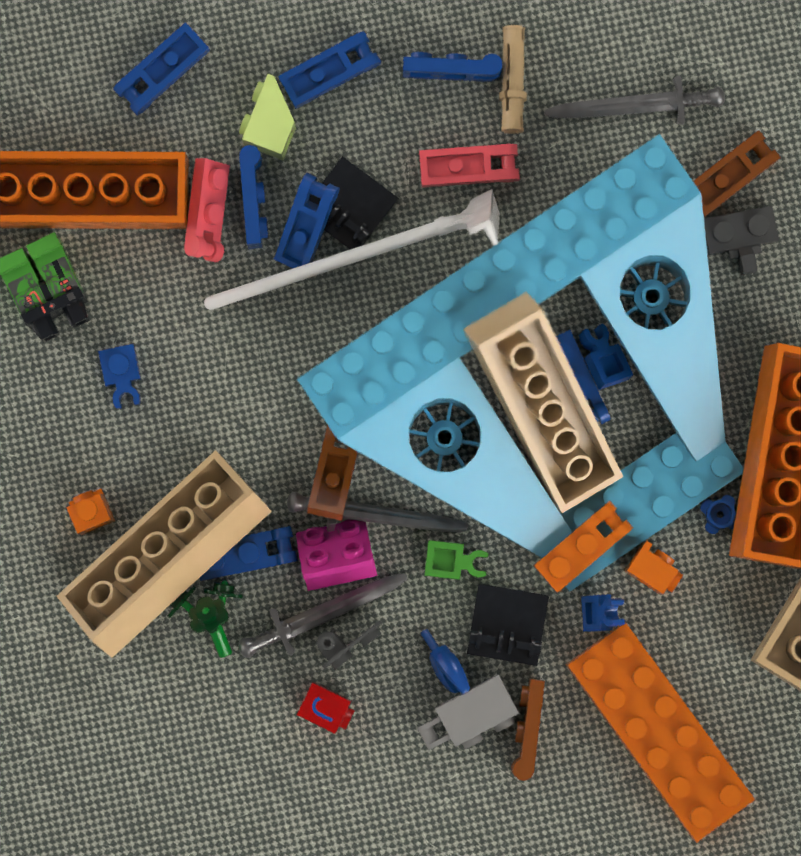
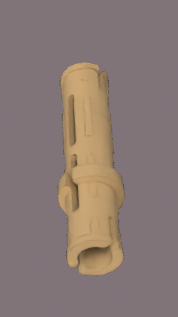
M507 25L503 27L502 91L499 92V101L502 102L501 132L509 134L524 132L523 109L524 102L527 101V92L524 91L525 27L521 25Z

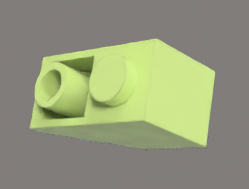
M267 74L265 82L259 81L256 85L252 101L256 102L251 115L246 114L244 116L239 134L243 135L242 141L244 146L253 145L260 152L284 160L296 126L275 76Z

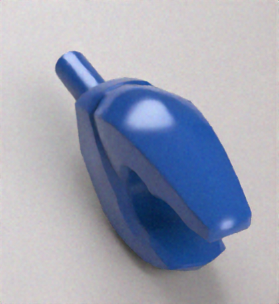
M428 629L423 630L420 634L432 651L429 659L440 682L452 693L460 692L464 694L468 692L470 686L458 658L450 652L446 645L439 647Z

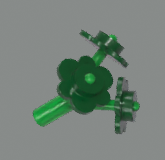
M226 580L214 582L213 588L205 587L204 593L218 595L219 598L213 601L210 597H202L197 601L196 607H193L187 601L188 597L196 589L193 586L188 592H183L170 604L173 609L167 617L170 618L182 606L188 612L191 619L190 627L192 631L201 633L206 630L210 633L218 656L220 658L227 657L232 653V650L222 627L229 619V614L225 609L226 597L243 598V594L234 591L235 585L229 584Z

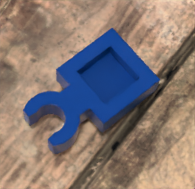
M602 323L594 330L598 339L591 336L588 328L584 329L579 334V340L582 346L591 352L584 360L598 390L629 380L633 376L632 370L620 345H609V331L607 327Z
M134 344L98 351L105 386L116 385V390L113 394V404L116 409H122L121 397L127 393L133 396L134 405H140L141 396L132 387V381L141 380Z
M611 594L581 596L583 632L612 631L613 626H623L625 624V619H620L617 614L618 606L624 605L623 599H611Z

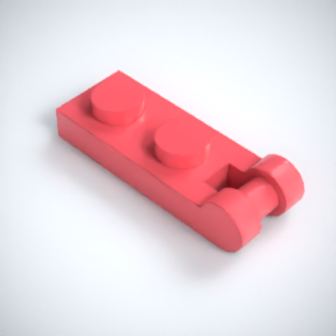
M499 144L419 150L421 186L424 188L519 181L520 172L515 166L518 146L517 144ZM491 158H501L502 169L491 170Z
M195 158L184 250L188 256L196 258L203 256L205 260L215 263L219 262L223 257L224 247L220 241L230 165L207 158Z

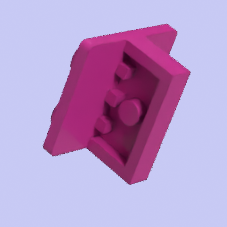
M344 520L341 523H337L334 531L331 532L327 531V526L312 527L296 533L302 575L308 591L377 576L365 521Z

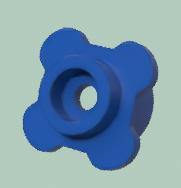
M724 495L720 500L711 501L707 499L702 502L700 509L705 514L707 521L705 529L708 533L716 534L720 529L724 528L733 530L736 512L733 507L735 499L732 496ZM718 511L723 512L722 518L717 517Z

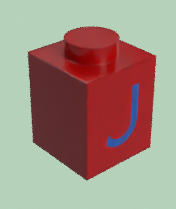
M312 682L297 716L336 734L339 727L346 730L355 710L349 708L352 700L316 682Z

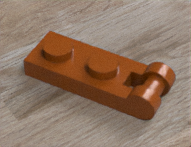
M760 130L693 181L701 192L704 218L781 159V156L775 149L771 151L764 142L766 138ZM751 150L760 158V161L755 165L746 155Z
M327 425L307 513L342 521L358 452L350 447L347 449L335 447V442L343 443L338 441Z
M529 678L528 686H521L519 707H525L524 722L517 721L515 742L521 743L520 756L511 765L513 775L521 781L530 779L534 773L545 686L544 680Z

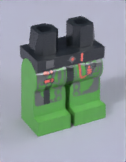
M55 232L26 245L43 280H40L29 255L23 248L0 258V275L25 324L31 330L33 329L44 343L60 335L53 319L64 313L72 328L90 321L85 305L88 299L83 292L63 243Z

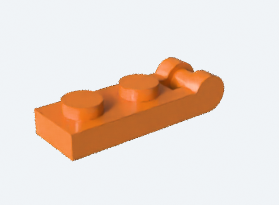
M611 501L603 505L533 565L556 593L562 590L633 529V526L627 519L623 521L615 512L617 508ZM602 521H605L612 529V532L606 537L596 528Z

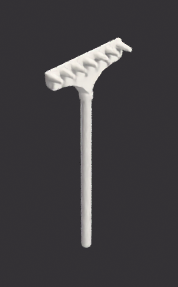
M490 189L474 197L467 208L460 214L446 217L441 216L435 219L434 222L211 295L204 300V306L209 310H214L460 229H468L469 234H474L483 229L495 246L498 244L497 239H499L498 225L500 224V212L494 192Z

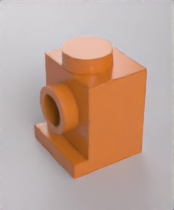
M102 488L72 498V501L68 502L70 506L66 507L75 530L80 535L115 522Z
M644 541L626 567L625 572L659 595H663L666 589L672 593L683 577V574L672 566L675 562L673 558L659 549L653 554L649 551L653 544Z

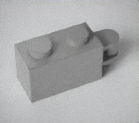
M497 674L470 688L468 692L459 694L436 706L435 710L438 716L417 727V730L428 750L450 739L455 747L462 744L464 749H467L484 740L481 733L494 727L497 733L514 724L513 716L519 714L500 676ZM442 721L447 734L438 738L432 726Z

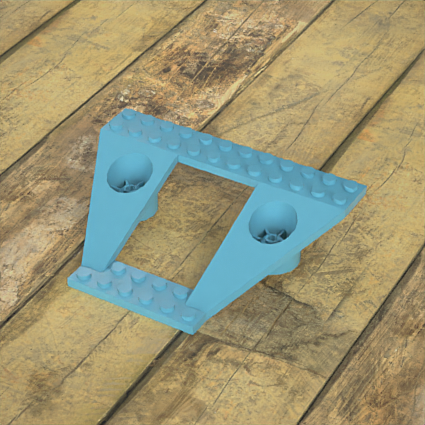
M660 134L297 379L338 441L540 558H543L603 505L611 501L617 508L615 512L623 521L627 519L633 526V529L565 587L569 592L743 474V466L725 440L702 196ZM641 266H655L653 278L646 281L640 278L635 269ZM659 267L669 271L676 279L665 286L657 280ZM628 272L631 273L638 284L635 292L620 289L621 281ZM580 277L676 433L621 470L623 478L561 513L460 358L473 350L463 330L464 328L525 292L539 305ZM679 282L684 292V301L669 299L668 289ZM646 293L649 295L655 294L658 298L656 302H648L645 297ZM620 295L633 297L635 307L625 313ZM668 304L684 307L680 319L675 324H672L663 311ZM635 311L644 315V326L635 324L629 315ZM659 314L667 327L663 329H648L650 316ZM436 405H449L446 420L438 422L434 420L427 409ZM452 406L464 410L471 418L457 426L454 422L450 421ZM422 412L426 414L432 423L428 433L411 430L414 420ZM474 421L479 431V442L463 440L461 429ZM442 431L445 434L450 433L452 437L450 443L441 444L438 441V434ZM409 434L427 437L429 447L414 455L409 443ZM461 444L479 447L475 457L467 465L464 464L456 452ZM431 450L438 454L437 471L424 466L419 458ZM451 454L454 455L462 467L453 472H440L443 456ZM605 521L596 526L604 537L612 532V529Z

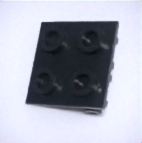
M342 156L322 182L326 186L330 183L340 188L324 231L348 249L362 246L399 198ZM311 194L309 201L319 205L321 199Z
M478 584L467 654L537 666L541 653L549 595Z

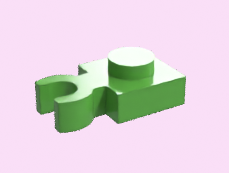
M428 540L424 576L460 580L461 570H467L474 577H484L486 572L475 570L473 560L477 557L488 558V553L476 550L469 555H464V544Z

